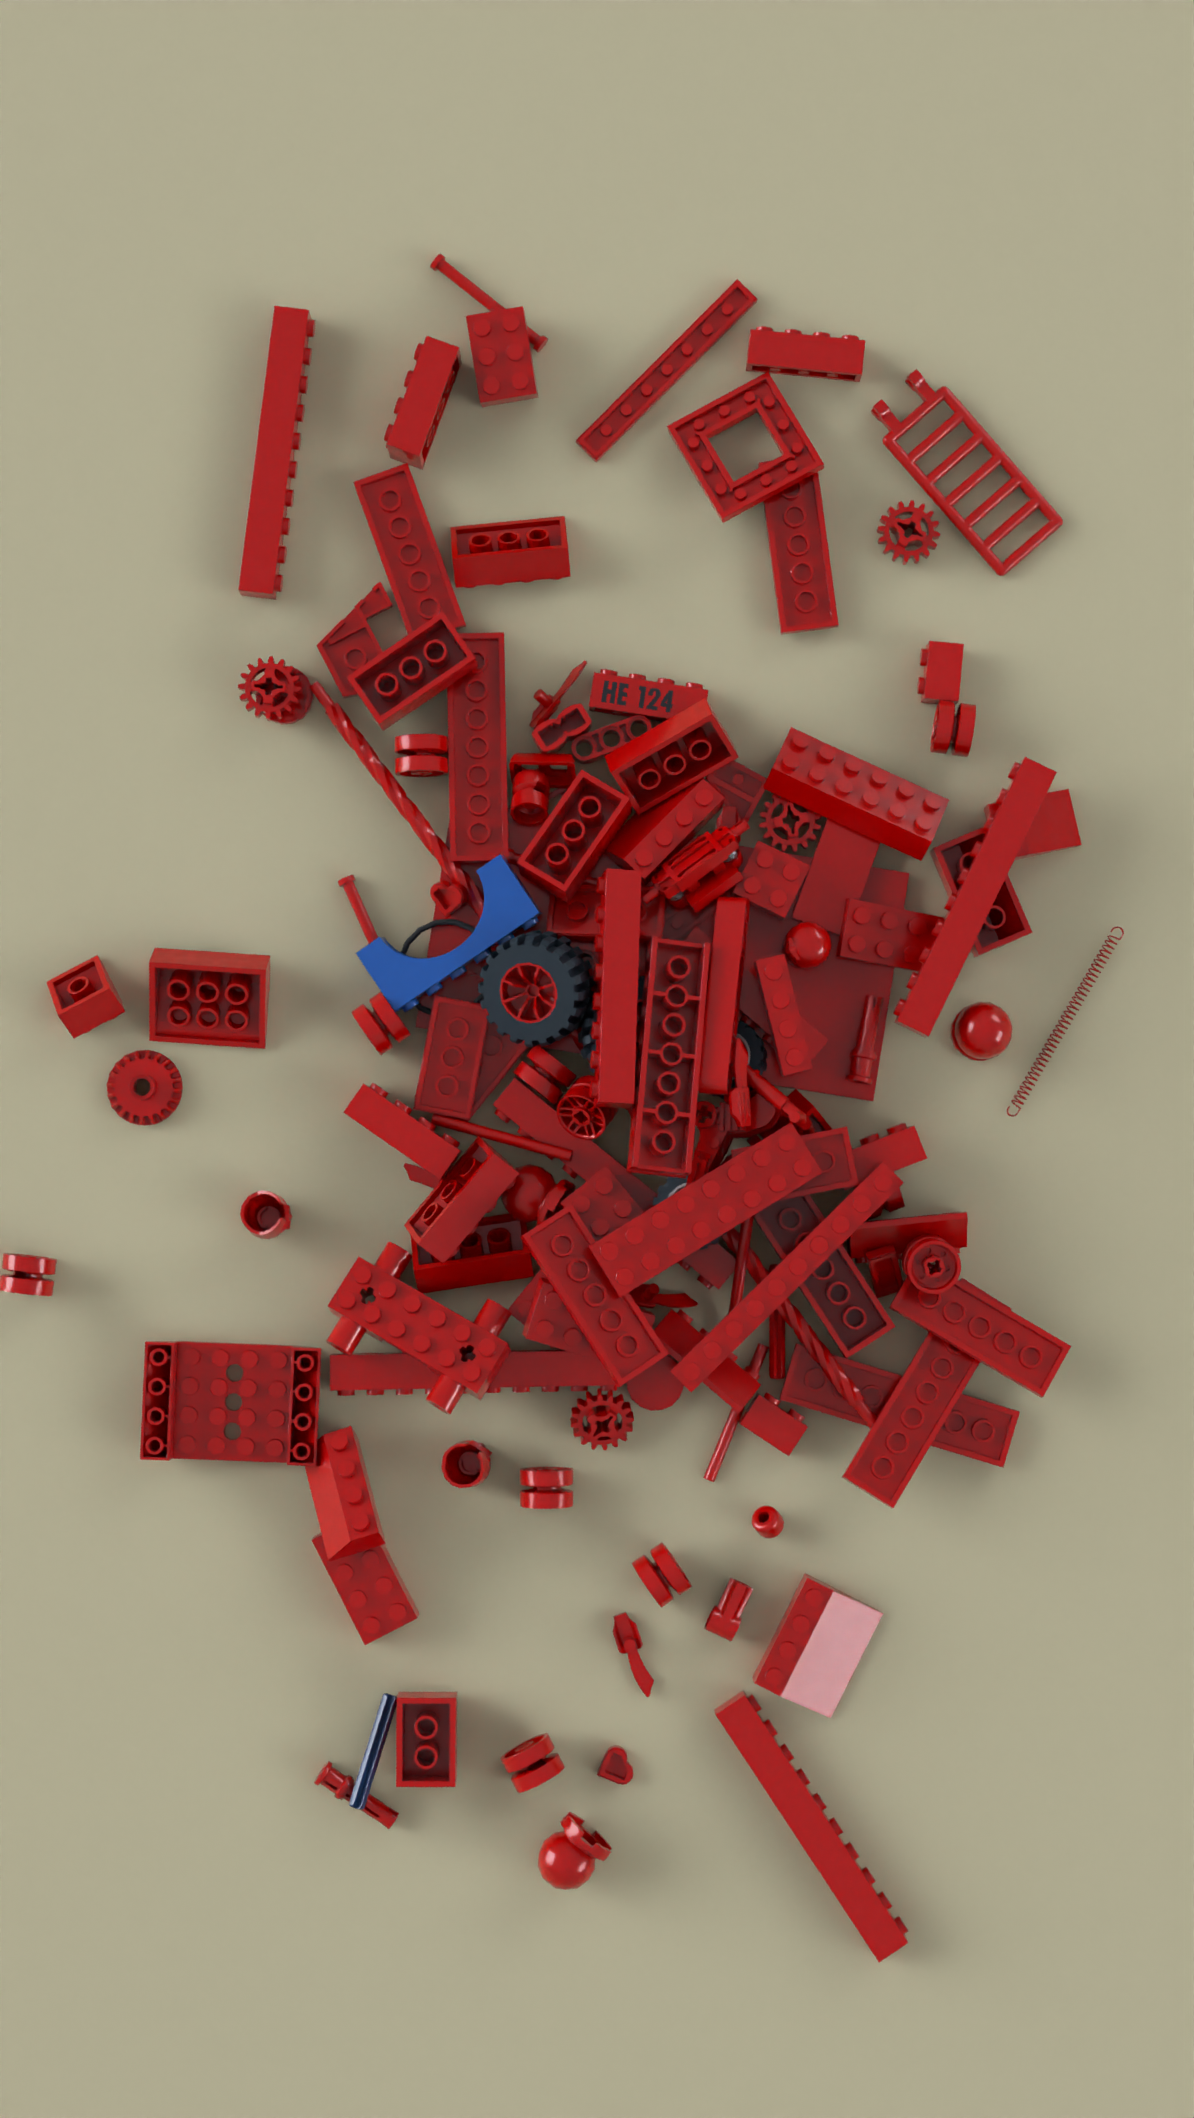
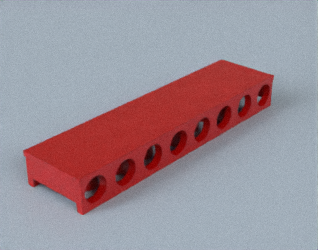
M652 936L647 940L627 1172L686 1179V1176L691 1174L711 943L705 942L700 944L661 939L658 936Z

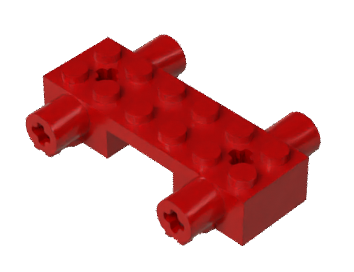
M388 1242L374 1265L358 1256L329 1302L328 1308L332 1314L340 1319L326 1342L345 1355L351 1356L366 1333L380 1342L384 1340L428 1366L431 1372L440 1376L425 1400L442 1412L450 1415L464 1391L479 1400L482 1399L511 1352L509 1344L498 1336L512 1313L490 1299L486 1300L473 1322L399 1280L411 1261L412 1255L400 1246ZM373 1295L375 1300L373 1302L368 1301L366 1304L365 1299ZM473 1352L475 1358L472 1361L468 1359L465 1362V1354Z

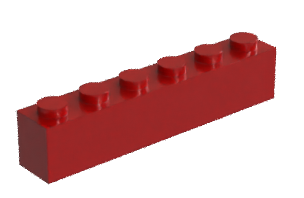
M696 926L685 938L684 942L711 943L707 980L708 990L713 940ZM744 968L739 1013L743 1016L740 1020L753 1030L757 1027L765 1034L762 1039L774 1048L758 979ZM800 1016L810 1060L812 1061L829 1040Z

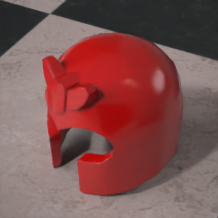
M810 921L801 922L792 927L786 934L782 944V948L785 947L786 954L791 959L788 963L799 969L815 968L822 964L828 958L832 946L827 930L816 922Z
M257 1191L248 1196L241 1206L240 1216L242 1223L252 1235L258 1238H275L285 1229H290L292 1220L290 1206L287 1205L282 1197L273 1192Z
M473 1439L471 1441H460L452 1445L444 1453L441 1469L444 1478L451 1485L458 1488L475 1487L481 1484L489 1475L492 1452L483 1443Z

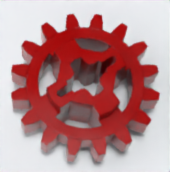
M914 500L910 501L908 507H905L902 501L898 502L897 510L890 506L887 510L889 517L882 515L880 522L885 526H878L877 533L883 534L878 539V544H886L883 551L884 555L892 552V561L895 562L898 557H901L903 565L907 564L909 558H912L913 562L917 564L920 560L919 555L927 559L930 555L927 548L935 550L937 544L933 540L940 537V533L934 531L938 527L939 521H931L934 512L925 513L923 511L925 504L923 503L919 508H915ZM902 515H912L910 518L903 520L897 518ZM921 520L926 526L927 535L926 532L922 531L920 525ZM908 527L913 529L909 538L904 536ZM890 533L895 535L896 545L892 542ZM914 545L918 547V549L916 550H905L907 547H911Z
M269 656L268 663H264L261 658H258L257 667L249 663L247 666L251 672L249 674L241 673L240 675L245 680V683L238 684L239 690L245 691L244 694L239 696L242 702L249 701L245 708L248 712L255 708L256 718H260L265 713L268 721H271L272 714H276L279 719H283L282 711L286 710L291 714L293 711L290 704H299L300 702L295 697V694L302 693L301 687L295 686V684L301 681L300 677L291 676L295 669L293 666L285 669L286 662L283 659L278 664H275L273 656ZM277 671L287 678L288 683L280 682L277 679ZM264 672V675L258 681L254 680L257 675ZM269 683H273L275 688H277L271 691V695H268L264 688L269 687ZM252 694L260 695L263 698V706L254 701ZM286 697L281 704L276 706V702L279 699Z
M773 794V804L766 801L763 806L768 811L760 812L759 817L764 819L765 822L759 824L758 827L767 831L762 837L763 840L771 838L773 840L771 847L774 848L779 844L781 845L782 852H785L787 847H791L792 852L796 853L798 845L803 849H807L808 843L806 840L814 842L817 837L812 832L820 831L821 829L820 825L815 824V821L821 819V815L814 814L813 811L804 807L802 808L805 812L801 813L794 808V802L783 797L779 798L778 795ZM781 805L782 813L780 816L771 819L772 812ZM787 813L790 815L792 820H797V822H795V824L793 825L792 831L787 823L783 824V821H785L787 817ZM809 825L807 832L801 838H798L799 828ZM779 830L786 835V840L779 837L774 831Z
M598 1388L597 1395L594 1396L587 1391L586 1400L578 1398L577 1407H572L571 1409L572 1417L570 1421L574 1437L581 1436L582 1445L591 1442V1449L595 1450L597 1445H602L605 1451L608 1447L607 1444L610 1443L616 1448L618 1447V1439L626 1441L627 1432L633 1431L632 1422L634 1421V1416L631 1411L630 1402H624L622 1394L613 1397L612 1389H609L607 1394H602L601 1388ZM618 1413L621 1415L620 1423L617 1420ZM584 1416L587 1418L586 1426L583 1423Z

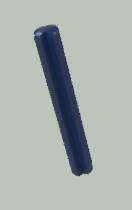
M384 1693L349 1801V1806L359 1810L365 1808L397 1706V1697Z

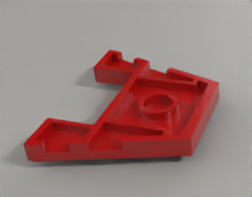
M381 582L377 583L364 599H361L354 606L355 608L316 645L343 698L358 696L349 683L347 676L383 652L367 622L368 619L393 607Z

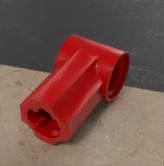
M730 1577L718 1605L713 1607L704 1629L732 1641L741 1623V1614L746 1607L753 1588Z

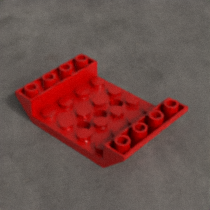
M146 1341L140 1459L169 1461L174 1458L277 1462L295 1466H317L322 1348L271 1344ZM233 1364H237L243 1369V1377L239 1381L231 1380L227 1374L228 1368ZM234 1393L241 1397L242 1405L238 1410H232L227 1406L226 1399L228 1395ZM228 1423L239 1425L241 1434L237 1439H230L226 1436L225 1427Z

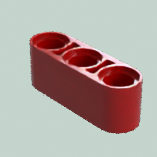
M636 715L576 737L571 745L574 760L579 764L585 765L604 759V756L637 738L630 731L634 724H643L647 731L652 729L649 719L645 716ZM609 733L616 734L620 741L614 747L607 746L603 742L605 735ZM581 743H587L593 750L590 755L583 757L576 752L577 746Z

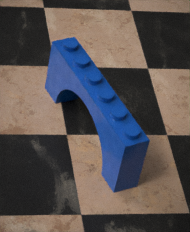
M498 855L476 870L484 891L482 915L472 934L454 950L433 958H415L399 952L385 937H378L356 953L394 1011L402 1009L405 1013L419 1004L417 1000L425 993L428 996L435 994L443 988L441 982L449 977L452 980L460 977L467 971L466 965L472 961H475L476 964L482 962L490 955L489 950L514 938L513 933L523 928L524 931H527L539 922L537 917L543 913L504 855Z

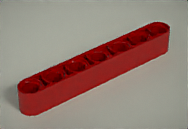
M719 896L717 900L703 1027L699 1093L729 1095L728 1092L732 1085L734 1049L737 1038L750 914V900L745 897Z

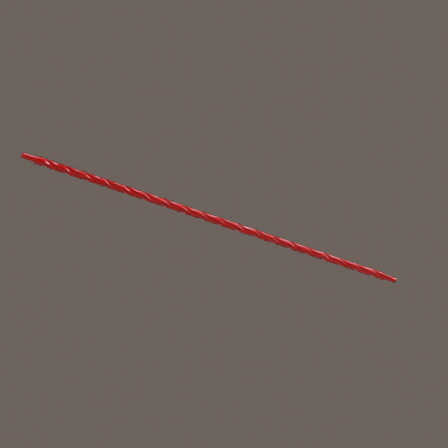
M318 681L313 683L309 689L326 710L325 714L328 715L334 727L356 752L362 764L383 788L400 814L410 823L413 831L428 851L437 859L453 884L460 883L466 887L468 891L467 902L479 918H481L484 906L483 893L471 877L461 868L459 863L450 862L449 848L434 833L430 823L413 801L407 797L402 786L390 770L379 760L378 755L361 732L353 726L350 718L339 703H334ZM581 1027L571 1032L569 1036L573 1038L578 1049L581 1051L583 1044L578 1043V1034L581 1031ZM633 1105L629 1109H626L631 1118ZM734 1227L726 1235L722 1234L721 1237L737 1255L740 1233ZM749 1247L746 1270L758 1285L770 1272L762 1265L753 1249ZM787 1298L776 1310L794 1330L796 1336L813 1359L821 1365L824 1373L838 1392L849 1402L851 1408L854 1407L871 1429L877 1418L863 1401L865 1397L853 1381L846 1376L841 1365L828 1348L818 1339L816 1333L800 1311Z

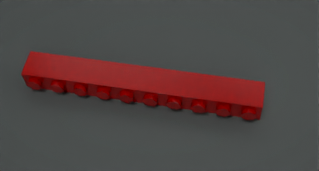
M274 306L238 588L241 596L276 600L277 592H281L283 587V575H280L279 571L280 563L285 564L287 547L283 546L284 535H289L290 518H286L287 508L293 506L294 490L290 489L291 478L296 479L298 467L297 461H293L295 450H300L301 433H297L298 422H303L305 405L301 404L302 394H306L308 389V376H304L305 365L310 366L312 358V348H308L309 337H314L315 320L311 319L310 312L307 309Z
M1024 757L1020 763L1015 761L1008 774V778L1012 779L1008 789H1001L995 801V804L999 805L995 815L989 814L982 830L986 831L982 842L977 840L969 856L974 859L969 868L964 866L957 879V883L961 884L957 894H950L944 906V909L948 910L944 921L938 919L931 935L935 936L931 947L926 945L918 961L923 964L918 974L913 972L907 982L906 988L910 989L905 1000L899 999L893 1011V1014L897 1016L894 1023L925 1038L929 1037L1057 773L1056 771L1027 757Z
M516 1078L511 1081L493 1103L497 1108L494 1114L506 1124L510 1120L520 1127L516 1132L522 1137L534 1138L537 1141L573 1150L571 1161L560 1159L564 1163L561 1169L575 1179L579 1175L587 1181L607 1166L644 1212L653 1207L654 1197L657 1198L658 1194L632 1173L627 1172L625 1167L592 1140L580 1139L567 1132L559 1122L557 1112ZM547 1156V1157H548L550 1160H552V1161H553V1159L555 1158V1157ZM717 1243L715 1245H708L707 1249H698L677 1262V1264L686 1271L692 1267L700 1274L697 1278L699 1282L709 1290L713 1286L719 1290L734 1272L736 1258Z
M884 1162L878 1165L670 1372L690 1392L697 1388L904 1182Z
M562 1349L511 1350L485 1393H500L501 1387H512V1392L514 1393L530 1392V1387H541V1392H558L559 1386H571V1391L575 1392L588 1391V1386H600L602 1391H609V1389L616 1391L617 1385L603 1363L592 1358ZM404 1352L352 1353L351 1356L344 1353L330 1355V1391H337V1396L355 1395V1390H366L367 1395H384V1390L396 1389V1395L413 1394V1389H425V1394H429L440 1377L431 1372L428 1366ZM473 1352L467 1353L464 1356L465 1362L468 1359L472 1361L475 1358Z
M744 1690L714 1709L715 1715L878 1962H881L908 1944L905 1933L908 1932L907 1927L899 1916L894 1919L888 1910L892 1905L882 1891L878 1894L872 1886L876 1882L867 1867L861 1869L856 1859L860 1856L851 1842L845 1845L839 1836L843 1833L841 1827L834 1817L829 1820L823 1810L827 1806L818 1793L812 1795L807 1785L811 1782L802 1768L797 1771L791 1763L794 1756L785 1743L780 1746L774 1736L778 1732L769 1719L763 1721L758 1711L762 1708L753 1694L747 1696Z

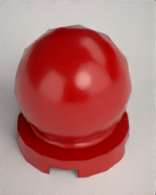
M977 1002L964 1007L956 1015L951 1024L950 1037L954 1048L970 1060L985 1061L999 1056L1007 1049L1012 1039V1024L1009 1015L1000 1006L991 1002Z
M528 1164L515 1168L519 1175L516 1177V1182L512 1188L503 1192L501 1201L505 1209L515 1219L524 1222L537 1221V1225L561 1211L558 1208L560 1202L568 1194L573 1193L576 1186L566 1179H562L556 1184L552 1174L546 1169Z
M569 1812L560 1821L564 1831L553 1833L543 1842L539 1851L538 1868L541 1875L548 1884L556 1889H578L593 1874L595 1859L605 1861L612 1852L610 1851L612 1847L597 1830L591 1834L582 1826L585 1820L572 1812Z

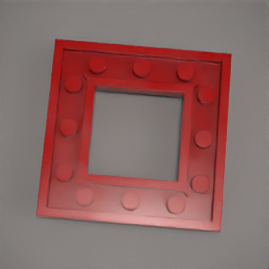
M769 372L758 376L667 426L669 434L722 523L824 469L822 459ZM758 413L782 456L733 481L708 439Z

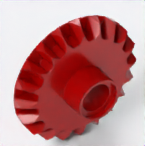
M151 1050L134 1051L124 1055L123 1058L115 1063V1066L109 1073L106 1084L107 1097L115 1112L129 1123L144 1126L157 1124L172 1115L180 1103L183 1091L182 1078L176 1065L168 1057ZM146 1079L150 1083V1091L146 1095L141 1096L137 1091V1084L141 1080Z

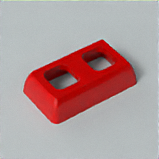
M515 753L509 762L512 785L514 776L524 770H537L547 775L550 779V788H569L576 778L575 762L571 754ZM522 765H538L539 768L526 769ZM551 765L567 766V769H553Z

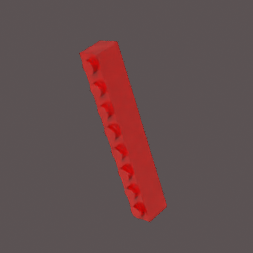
M606 868L602 877L597 879L596 892L598 895H601V906L596 908L595 921L600 923V935L596 934L594 949L595 952H599V963L594 965L593 978L594 981H598V993L594 992L592 1001L593 1010H597V1022L593 1021L591 1030L592 1039H596V1051L591 1052L590 1059L591 1069H595V1080L590 1081L589 1096L594 1098V1107L629 1109L634 1104L642 871Z

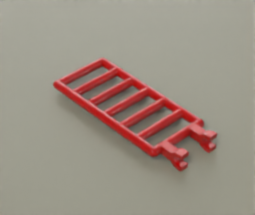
M916 369L907 377L908 379L905 383L924 401L901 422L882 399L871 410V413L890 431L883 437L882 442L999 576H1004L1063 524V519L951 390L946 386H942L934 392ZM944 400L953 410L954 414L907 454L897 443V440ZM963 422L973 433V436L926 476L915 462ZM982 444L992 457L945 497L934 484L976 447ZM1001 465L1011 479L964 519L953 506ZM1020 487L1030 500L986 539L982 540L972 527ZM1036 509H1039L1049 522L1001 562L991 549Z

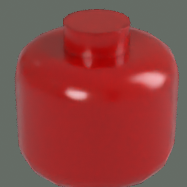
M771 1506L759 1507L752 1515V1526L764 1538H774L783 1530V1517Z

